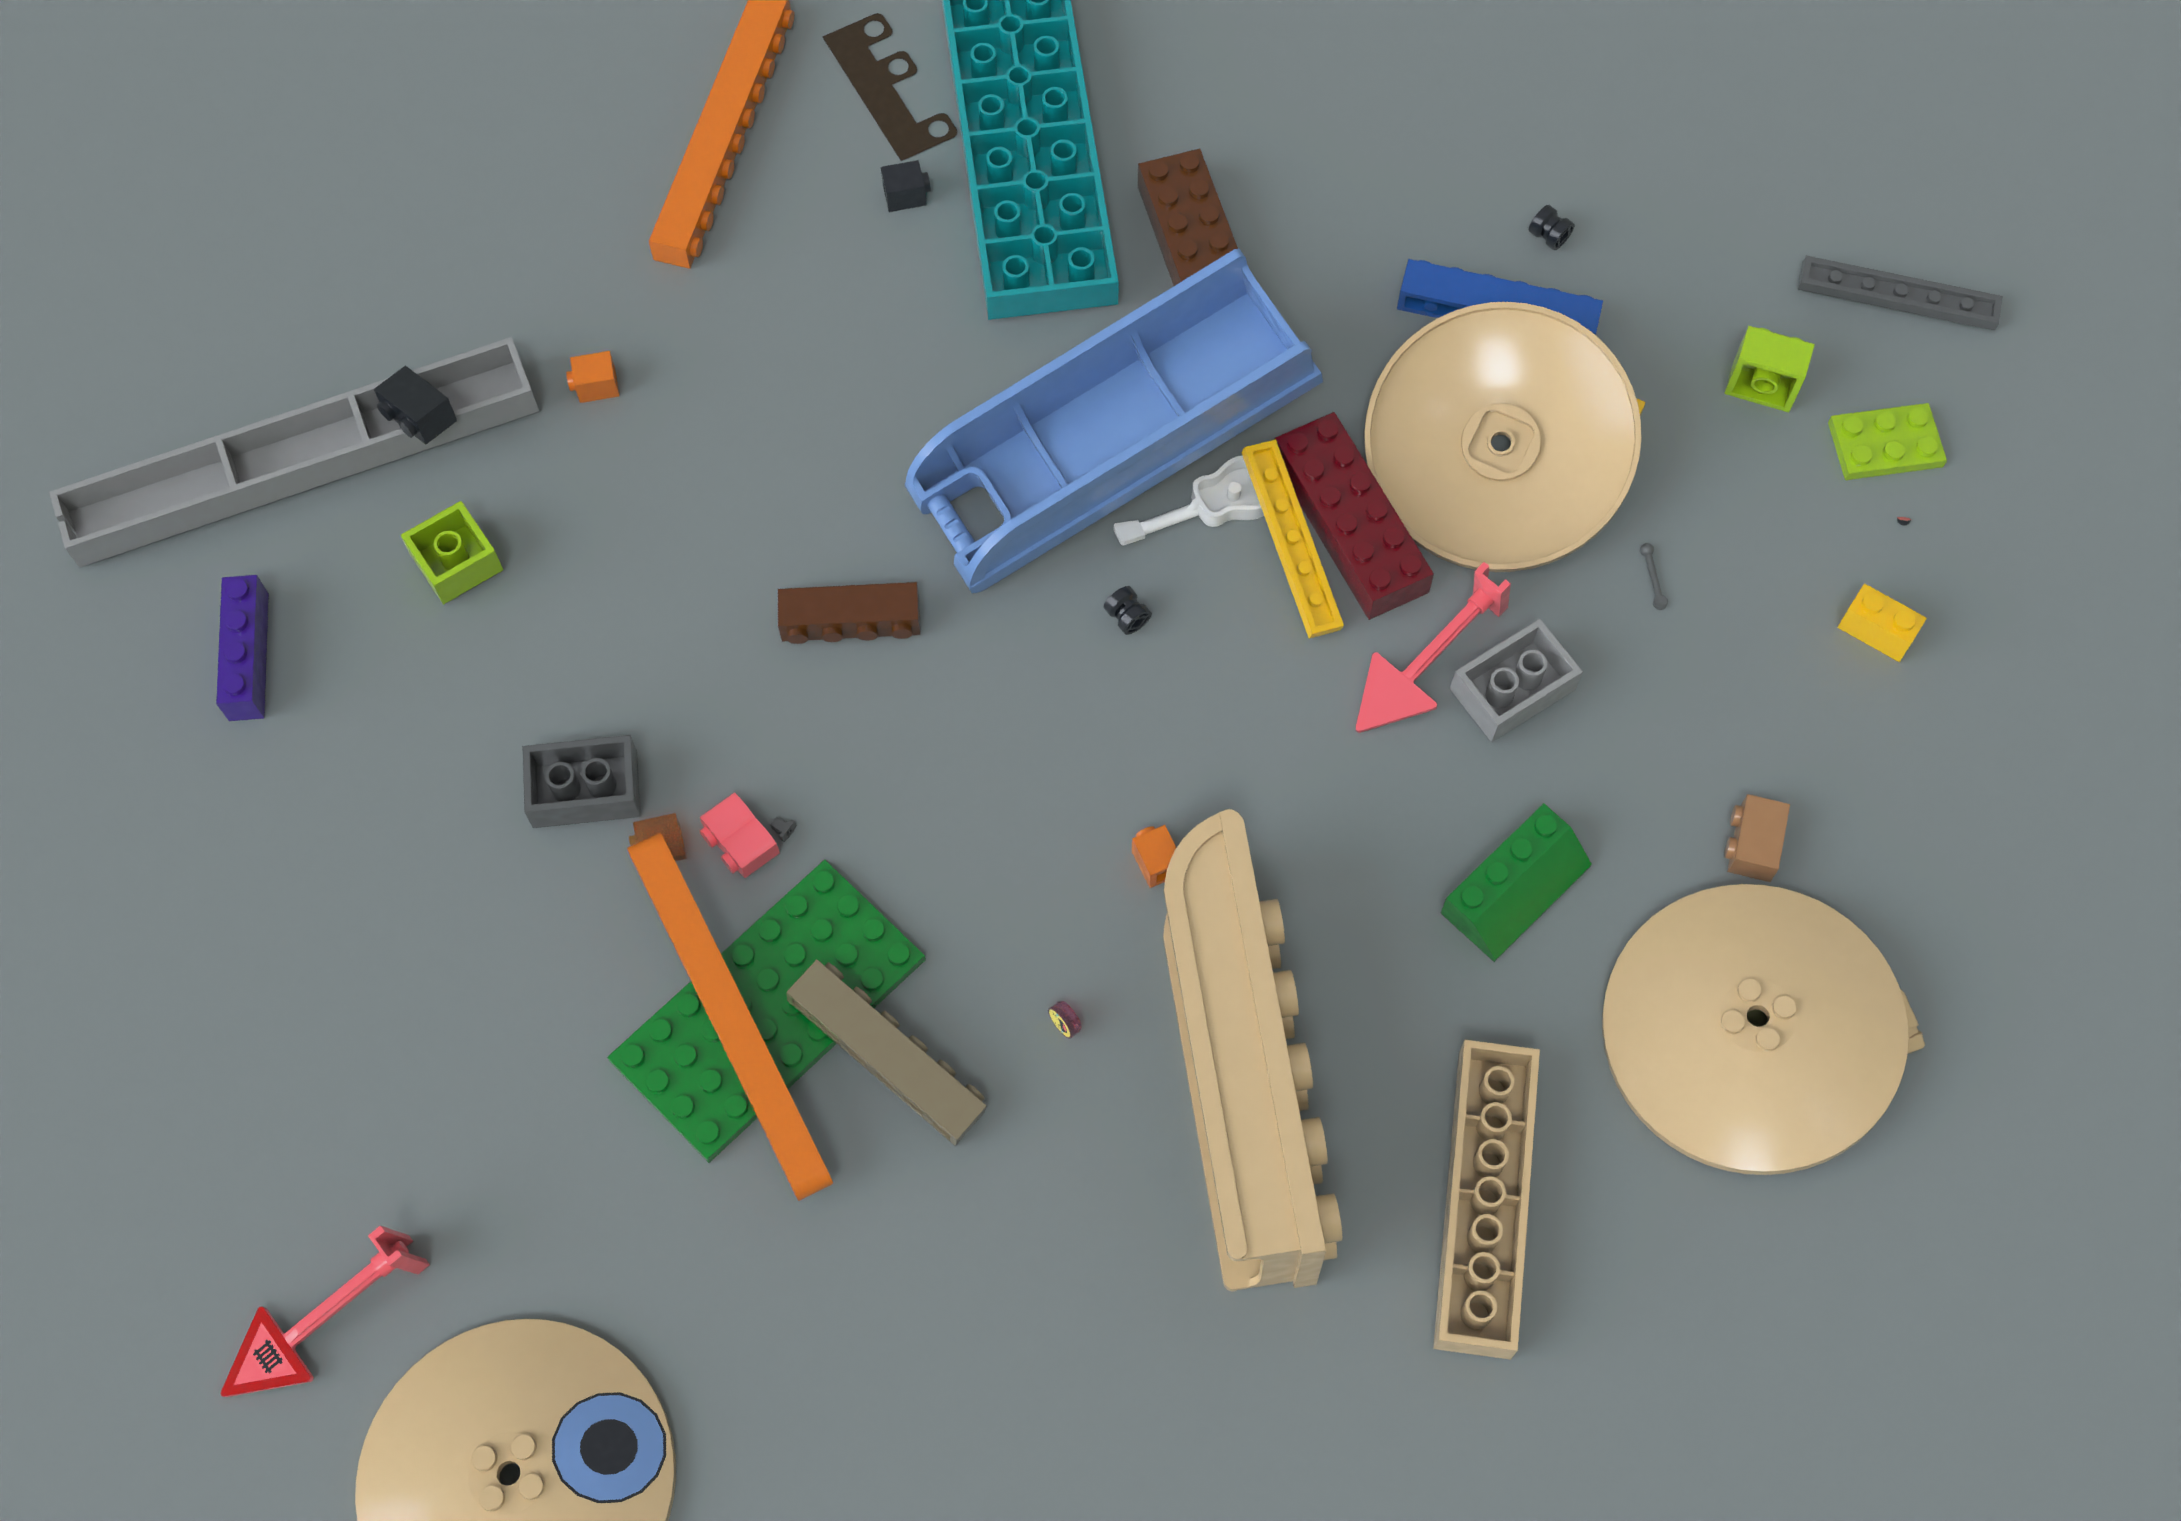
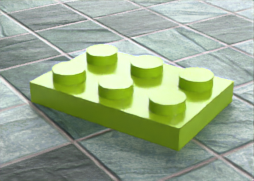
M1929 403L1833 415L1828 421L1845 480L1942 468L1947 462Z

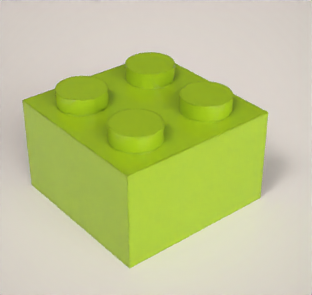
M1748 325L1733 361L1724 394L1790 412L1806 378L1815 344L1805 342L1797 337H1788L1773 333L1765 328H1756Z
M462 501L455 503L400 535L411 557L443 605L503 571L494 548Z

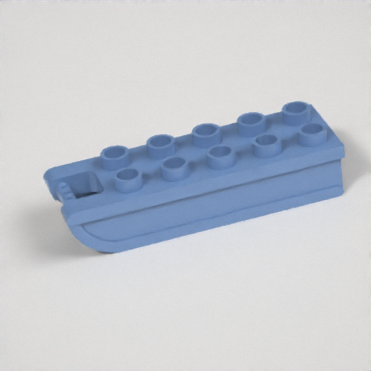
M1234 249L948 424L917 454L907 472L905 488L922 514H933L956 551L954 566L971 593H978L999 582L1323 383L1322 373L1312 360V350L1306 341H1299L1253 276L1242 251ZM974 487H982L1004 518V522L999 528L975 542L950 502Z

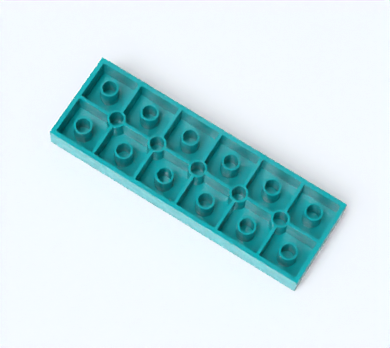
M942 0L988 320L1118 305L1119 281L1071 0Z

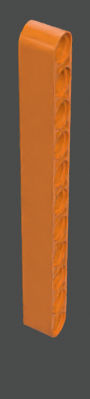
M661 832L627 847L637 872L798 1201L832 1185L833 1181Z

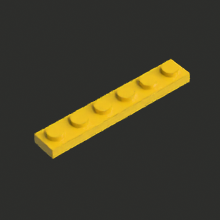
M1276 439L1244 447L1241 452L1308 638L1340 631L1344 624Z

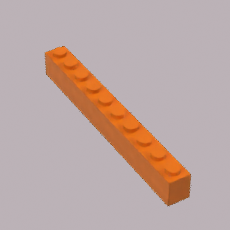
M789 0L747 1L648 241L653 260L690 269L694 258L700 256L705 231H710L713 224L715 206L721 204L726 179H731L733 175L736 154H740L743 150L744 134L747 128H751L753 125L754 110L757 103H761L764 98L765 82L774 73V60L777 53L781 54L783 51L786 30L791 29L793 26L794 11L791 10Z

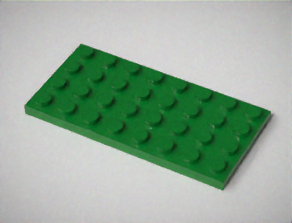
M825 859L721 953L787 1089L837 1044L787 1001L786 992L816 959L824 966L827 963L835 966L843 974L844 978L842 981L852 990L858 987L870 997L872 1002L869 1005L873 1008L880 1004L926 960L925 955ZM691 981L607 1057L609 1062L708 1163L757 1119L754 1109Z

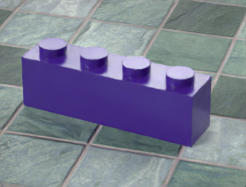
M257 575L222 577L216 704L228 721L264 719L269 593Z

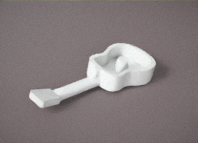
M1236 456L1228 460L1213 474L1197 478L1193 482L1191 504L1140 523L1138 520L1115 523L1113 530L1120 544L1124 546L1145 539L1147 534L1199 516L1210 527L1220 526L1230 520H1254L1263 517L1264 514L1243 456Z

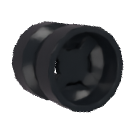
M1546 205L1533 218L1528 230L1536 237L1543 236L1546 240V245L1553 250H1557L1568 240L1575 224L1568 218L1558 217L1557 210L1551 205Z
M1130 586L1118 589L1104 603V609L1111 617L1117 618L1118 626L1125 635L1132 634L1141 629L1152 615L1145 604H1140L1137 601V594Z

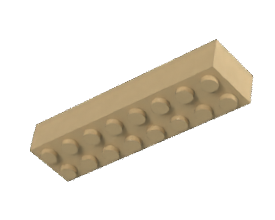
M1464 1040L1459 1051L1433 1349L1509 1360L1518 1351L1540 1049Z

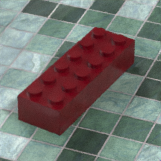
M1332 412L1275 437L1274 440L1276 439L1301 508L1368 620L1428 594L1434 576L1433 571L1336 413Z

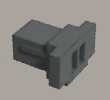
M778 817L770 824L773 830L780 833L779 837L783 842L790 837L797 826L794 820L785 822Z

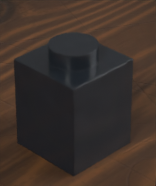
M919 160L881 167L882 184L889 212L927 205L925 192L931 191L928 173L921 172Z

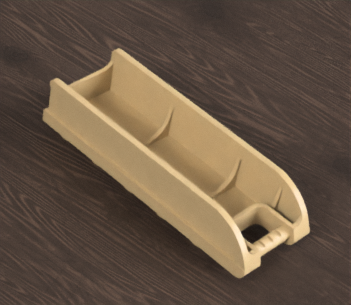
M1227 809L1199 823L1182 839L1175 849L1165 878L1164 897L1167 915L1163 933L1224 1287L1229 1291L1292 1281L1294 1288L1317 1285L1323 1260L1337 1258L1336 1242L1342 1241L1343 1238L1340 1212L1334 1193L1316 1196L1314 1184L1323 1183L1321 1165L1328 1162L1327 1148L1320 1117L1301 1120L1300 1111L1308 1110L1309 1108L1307 1090L1313 1089V1078L1306 1043L1287 1045L1286 1039L1295 1037L1293 1016H1298L1299 1008L1292 971L1273 972L1272 970L1281 968L1279 944H1284L1285 942L1278 899L1259 901L1244 820L1238 812Z

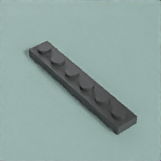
M1807 255L1802 264L1798 290L1990 330H1996L1999 324L2003 298L2000 295Z

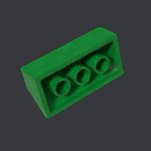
M1543 803L1445 899L1441 914L1495 962L1592 866V863L1572 828Z

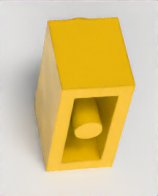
M1864 583L1837 628L1900 662L1927 618Z

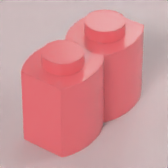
M735 792L700 817L704 827L700 830L702 837L711 848L717 845L724 852L720 857L732 874L738 871L746 878L780 854L773 837Z

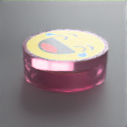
M1058 1001L1048 1009L1052 1022L1066 1038L1071 1039L1081 1031L1082 1025L1078 1016L1066 1002Z

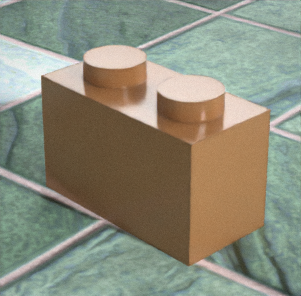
M1747 794L1740 806H1734L1730 820V826H1735L1734 838L1729 837L1724 853V858L1730 859L1727 872L1771 882L1779 870L1790 804Z

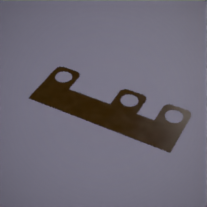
M876 13L822 37L895 153L903 161L954 138L957 135V129L945 113L936 114L916 123L892 84L916 74L917 67L908 53L904 51H899L879 61L875 59L868 46L892 35V28L882 14ZM870 21H879L883 24L884 31L879 36L871 37L864 32V26ZM894 59H903L908 63L909 67L904 74L895 75L889 71V63ZM934 121H943L948 125L949 130L945 136L934 137L928 131L929 125Z

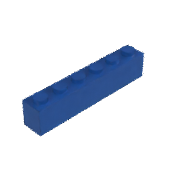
M1408 259L1397 310L1439 318L1455 310L1472 305L1490 302L1527 303L1561 313L1577 321L1596 335L1603 300L1594 299L1588 295L1561 292L1555 288L1528 285L1523 281L1514 282L1496 278L1490 274L1482 275L1468 272L1457 267L1449 268L1435 265L1425 260Z

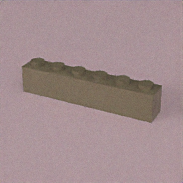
M816 959L786 992L787 1001L956 1146L985 1113L986 1105L982 1102L985 1097L972 1085L967 1084L964 1087L954 1078L956 1072L941 1059L935 1062L926 1054L928 1048L917 1037L911 1035L908 1038L899 1031L900 1024L893 1016L886 1011L880 1014L869 1004L872 1000L864 991L858 987H855L853 990L842 981L844 978L843 974L830 963L824 966Z

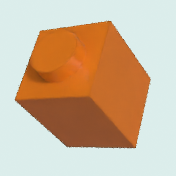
M610 351L570 357L572 371H566L569 390L576 391L580 403L620 396L616 369Z
M1165 825L1156 829L1154 826L1144 828L1132 838V854L1149 888L1165 882L1167 868L1176 849Z

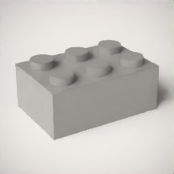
M1538 619L1456 670L1450 690L1489 740L1493 742L1576 690L1583 671L1542 620Z

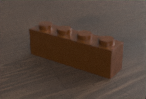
M917 582L778 589V628L782 642L788 641L792 644H802L808 640L838 642L846 638H858L869 641L877 637L893 636L897 639H906L912 635H920Z

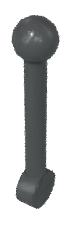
M1645 543L1641 546L1640 552L1646 558L1655 593L1653 606L1657 610H1663L1668 604V599L1662 595L1652 557L1654 547L1650 543Z

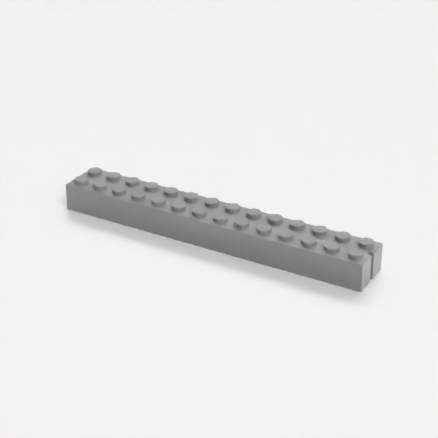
M509 337L412 370L448 397L457 418V422L426 445L415 436L412 438L408 437L395 420L388 421L378 410L377 404L379 400L374 388L386 380L384 379L49 491L55 516L59 521L58 526L64 547L80 568L539 412L513 339Z

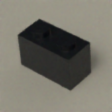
M406 365L374 388L379 400L377 408L388 421L395 420L408 437L412 438L415 436L425 445L457 422L448 397Z

